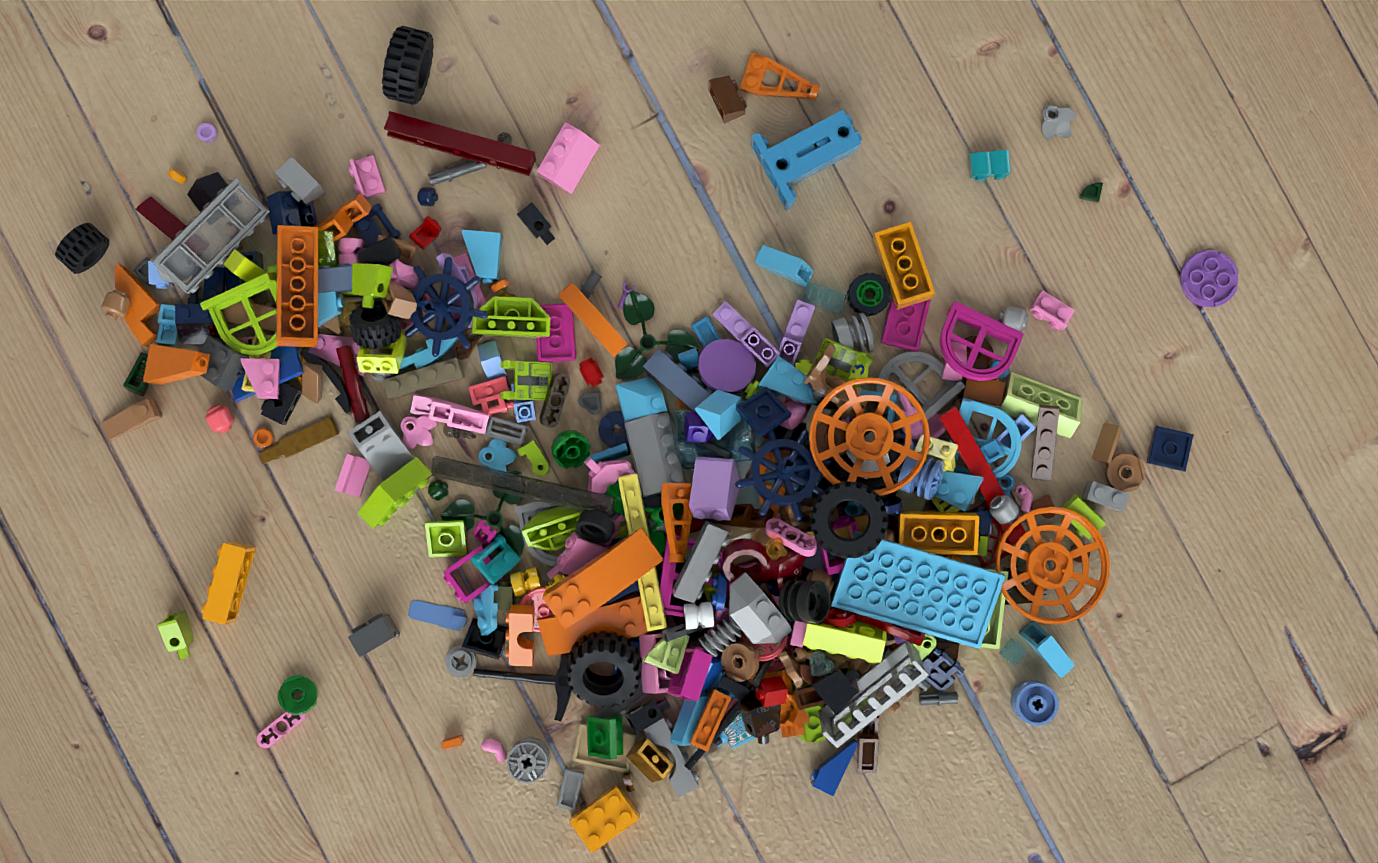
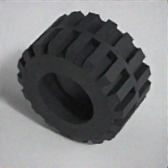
M84 223L75 227L61 240L55 251V256L71 272L79 274L93 267L103 257L108 249L109 239L93 224Z
M374 301L373 309L363 308L360 305L349 316L353 341L363 348L381 349L385 346L388 347L401 336L399 317L389 315L382 301Z

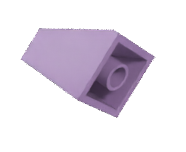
M696 457L689 507L694 518L715 519L718 521L731 520L740 488L735 486L736 481L740 480L734 459Z

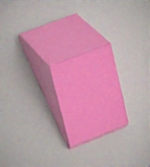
M951 342L955 355L966 365V346L961 343ZM944 359L941 379L961 381L962 375L954 371Z

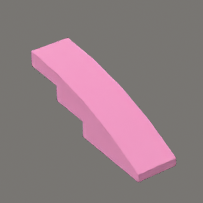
M414 393L410 412L428 416L429 420L447 423V426L483 434H485L489 418L488 414L418 393Z

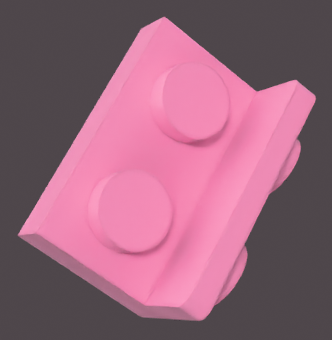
M374 155L356 161L354 159L349 160L351 165L348 166L351 176L355 177L356 184H354L357 194L361 193L367 199L386 192Z
M1043 290L1029 309V311L1033 312L1032 315L1041 321L1044 319L1052 329L1057 331L1059 329L1064 330L1067 327L1066 324L1075 311Z

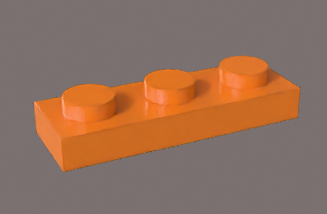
M712 689L689 744L708 752L732 697Z

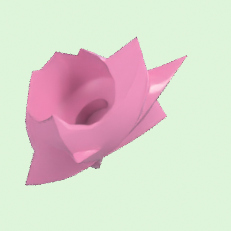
M399 259L386 265L393 267L391 280L400 286L414 290L420 282L413 270L414 267L401 263Z

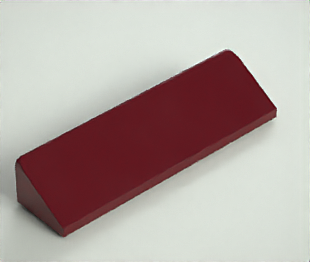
M151 196L135 209L172 241L177 237L178 231L184 230L187 227ZM195 232L184 242L198 257L209 246Z

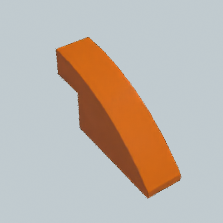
M361 193L340 205L313 226L318 227V251L346 235L356 221L369 214L372 206Z
M117 263L115 265V288L128 294V298L131 300L130 308L124 319L137 340L143 346L149 347L157 339L158 334L147 322L160 311L161 304L124 265Z
M572 282L557 294L613 357L628 345Z

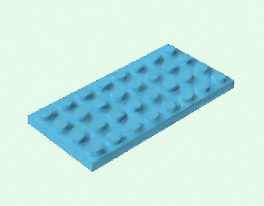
M854 531L852 538L860 536L862 532ZM883 539L869 554L859 558L845 559L830 605L980 649L1005 575Z

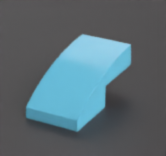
M161 304L157 321L160 325L156 343L163 346L177 347L179 335L175 325V306Z

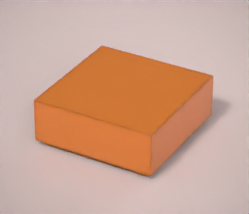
M463 735L444 739L441 742L442 749L445 750L462 745L464 742Z

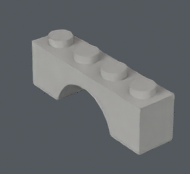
M664 717L644 729V732L654 745L664 746L673 753L676 767L670 775L669 781L679 798L698 788L700 778L696 770H688L684 766L690 758L687 753L683 754L680 748L681 745L670 743L673 733L671 729L674 727L670 719H665Z

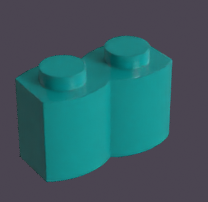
M1009 150L970 153L968 156L970 179H975V181H985L987 177L1002 180L1006 179V176L1011 173Z

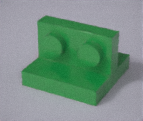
M622 715L606 717L587 716L588 756L612 760L617 759V755H623Z

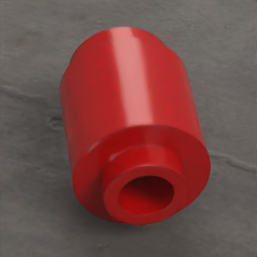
M592 357L579 363V371L587 386L595 387L602 383L601 379L604 378V375Z

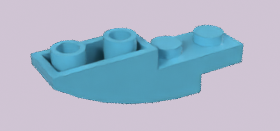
M458 338L441 340L440 352L437 357L432 355L433 339L426 340L427 349L422 347L415 350V354L409 357L407 354L404 355L399 372L414 365L416 369L433 365L454 347Z

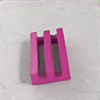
M482 519L477 525L473 536L487 547L494 539L497 531L493 530L491 532V526L488 524L485 527V521Z

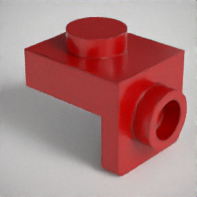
M427 216L424 222L410 234L409 238L424 250L439 237L441 227L436 220Z

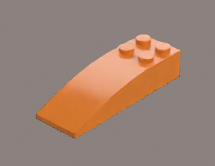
M278 225L276 346L316 347L318 343V227Z
M641 527L544 591L542 598L563 628L567 629L618 595L664 559Z
M640 592L627 594L608 605L606 603L567 629L563 628L555 615L537 619L548 656L570 653L575 642H579V639L585 635L588 637L589 633L592 632L600 633V631H606V633H611L612 631L616 632L618 636L622 634L627 639L657 631H647Z

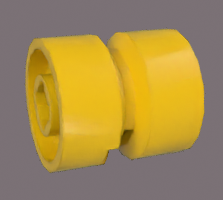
M537 567L526 569L525 573L519 571L510 574L516 598L526 595L528 591L543 587Z

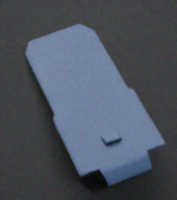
M418 600L411 601L408 616L412 619L460 631L461 627H465L467 616H464V610Z

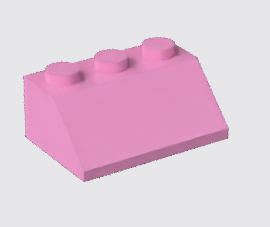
M565 122L539 166L537 174L539 177L572 195L600 145L579 129Z
M662 632L647 633L639 636L640 657L642 660L663 638ZM642 661L643 693L658 694L668 692L674 673Z

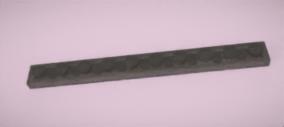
M440 456L432 458L431 476L575 510H597L605 513L610 518L613 516L616 498L613 496Z

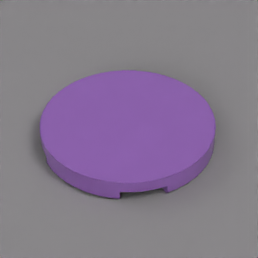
M1204 250L1192 255L1184 263L1180 273V285L1183 293L1192 303L1201 307H1216L1226 303L1233 297L1237 290L1239 273L1233 260L1226 254L1213 250Z
M720 339L711 342L703 349L698 360V369L701 380L711 390L735 393L743 391L752 382L756 371V363L752 353L743 344L735 340Z

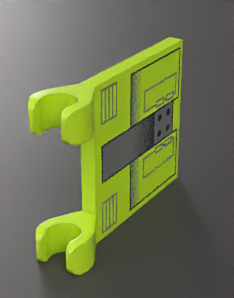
M824 338L812 364L813 366L817 358L822 355L831 343L834 345L835 351L828 363L826 372L828 375L837 376L848 382L854 380L849 377L856 362L859 361L861 364L869 367L873 356ZM860 384L855 385V386H852V387H853V388H858V387H860Z
M501 361V369H514V392H501L500 399L545 401L552 378V363Z

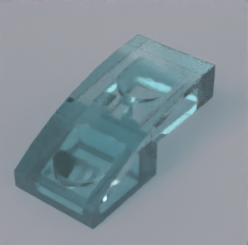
M808 282L802 300L821 306L824 309L841 313L847 295Z

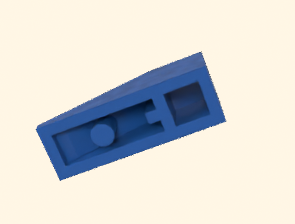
M852 739L821 763L817 770L814 769L810 776L812 786L834 796L858 742Z

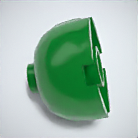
M577 430L562 431L553 440L551 446L553 458L564 469L573 466L578 468L590 456V443Z

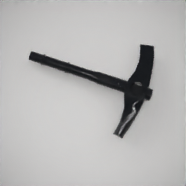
M569 653L561 654L560 667L556 675L474 669L473 676L555 685L557 711L554 720L560 722L563 719L572 692L567 683L566 675Z
M722 677L717 686L731 692L737 702L721 720L710 746L740 714L739 705L757 699L756 688L752 684L750 687H747L732 678ZM698 748L684 766L691 770L706 751Z

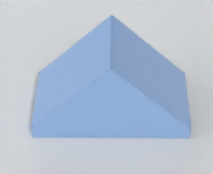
M496 340L478 345L480 362L488 380L508 376L506 369H501L500 363L503 360Z
M1023 414L1014 419L1019 428L1022 442L1036 427ZM1005 427L996 440L999 445L1011 448V436Z

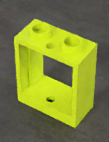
M401 329V336L395 343L381 348L393 349L392 355L369 354L370 348L366 349L360 346L357 355L359 372L398 373L407 347V339L404 335L405 329Z

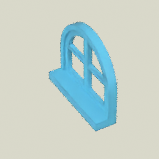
M963 397L959 413L967 427L972 411L994 417L987 440L973 437L978 446L991 440L997 419L1006 426L1010 433L1011 448L1000 445L1008 457L1000 466L992 469L994 476L998 479L1008 473L1019 458L1021 451L1019 428L1012 417L1002 409ZM958 451L956 452V454H955V456H954V457H955V463L957 462V459H958V456H959ZM956 465L954 473L971 475L966 467Z

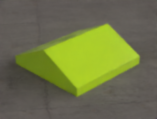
M464 520L425 522L429 557L466 556L468 554L467 532Z

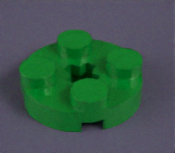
M295 675L287 678L282 683L283 685L280 687L277 697L280 706L288 714L302 715L316 706L318 691L313 681L304 676ZM297 690L303 693L300 700L293 699Z

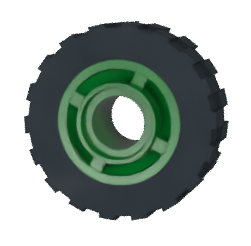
M864 273L853 280L847 291L849 306L856 313L864 312L866 317L877 315L890 302V286L885 278L883 279L879 274ZM866 290L871 291L873 299L866 298L864 292Z

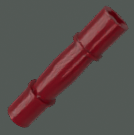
M351 345L338 347L336 352L350 397V405L355 423L363 422L370 418L366 403L367 399L364 398L361 381L356 369L357 363L355 362Z

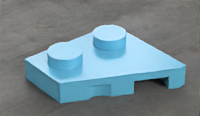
M490 585L473 600L481 636L489 635L497 628L498 603H493L494 591H498V585Z

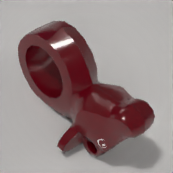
M741 538L734 540L725 548L722 556V568L725 577L731 582H734L746 572L756 584L774 580L777 583L778 590L781 591L783 585L788 580L796 579L800 574L803 563L808 557L787 546L778 547L771 552L756 540ZM742 555H751L759 560L755 565L748 568L738 567L732 563L735 558Z

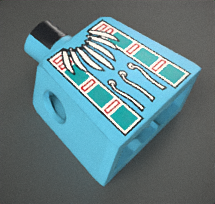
M741 712L714 741L717 748L725 742L731 748H735L755 739V737L746 732Z

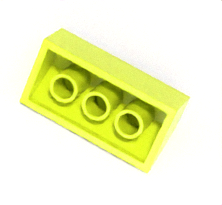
M855 620V623L847 627L832 626L822 622L807 623L803 645L812 650H826L829 654L839 653L851 659L860 658L865 659L868 663H881L887 632Z

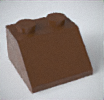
M730 76L713 78L709 80L708 91L724 124L745 115V108L747 107L744 98L739 97L737 93L739 88L736 81L731 80Z

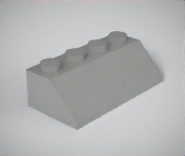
M668 413L652 414L624 423L635 471L638 473L642 497L661 495L662 483H685Z
M705 520L672 589L673 596L691 603L701 598L704 591L702 589L704 581H709L712 575L710 569L713 564H717L721 556L719 550L721 546L725 547L729 540L727 530Z

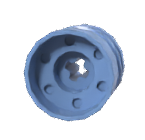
M906 457L898 482L911 472L917 460ZM929 458L917 475L899 490L911 494L917 486V496L922 497L924 495L925 499L931 500L941 484L944 462L938 460L935 463L934 458Z

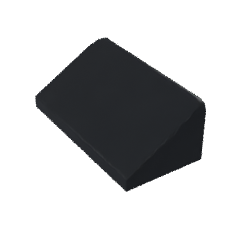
M389 236L358 250L357 254L363 264L385 265L400 258L401 250L393 238Z

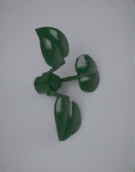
M630 291L623 306V314L626 321L631 325H637L641 322L644 336L640 339L641 349L638 352L633 347H625L616 355V378L621 380L635 378L645 371L643 365L647 362V359L640 354L644 350L653 349L655 345H667L665 351L673 357V361L680 362L678 354L696 348L697 352L699 351V345L695 338L684 330L676 329L670 331L668 341H656L652 334H647L644 321L650 320L653 317L655 307L650 298L636 291Z
M508 472L495 481L493 495L501 498L497 509L489 511L487 516L473 514V504L465 499L455 500L441 513L440 516L443 521L464 520L466 531L473 528L474 518L487 520L490 526L498 527L501 530L496 535L501 534L519 558L521 557L524 547L521 530L515 525H509L504 529L501 526L502 515L500 513L504 500L508 504H516L523 499L525 485L521 472ZM499 546L495 549L498 554L502 551Z

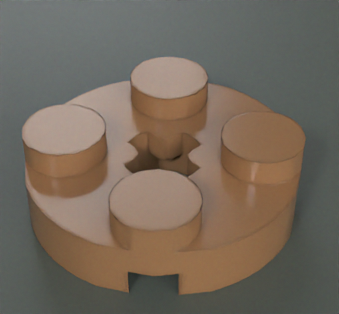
M1131 454L1114 456L1111 463L1106 464L1105 476L1109 485L1124 492H1131L1139 488L1146 474L1142 461ZM1124 467L1130 471V474H1127V478L1121 476L1122 468Z
M742 641L730 644L729 647L724 649L721 656L722 666H725L728 671L726 674L738 682L754 677L759 668V652L748 643ZM737 658H741L743 660V664L741 666L739 665L740 662L737 661Z

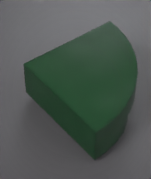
M1098 182L1087 186L1081 192L1079 199L1098 203L1103 183Z

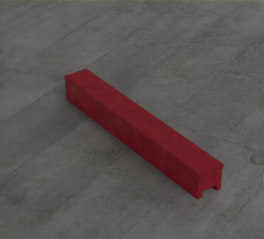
M391 111L388 113L389 116L384 126V130L388 131L387 137L530 176L533 165L536 162L535 151Z

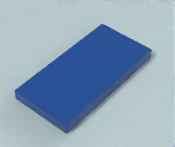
M278 346L271 351L270 359L280 360L279 384L304 374L298 347ZM244 368L242 369L243 375L238 377L232 389L233 399L236 402L256 394L255 392L241 389L245 376Z

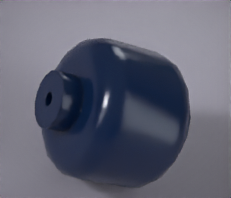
M423 187L419 190L417 199L420 205L432 207L435 201L438 200V194L434 188Z

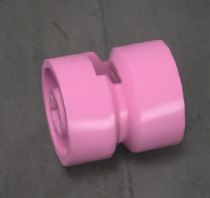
M355 238L338 239V250L341 252L338 255V265L349 263L352 266L353 263H362L357 251L364 248V240Z

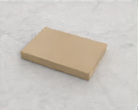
M580 722L572 761L629 773L631 761L626 755L634 746L637 734L623 731V755H617V759L609 760L588 756L587 723Z

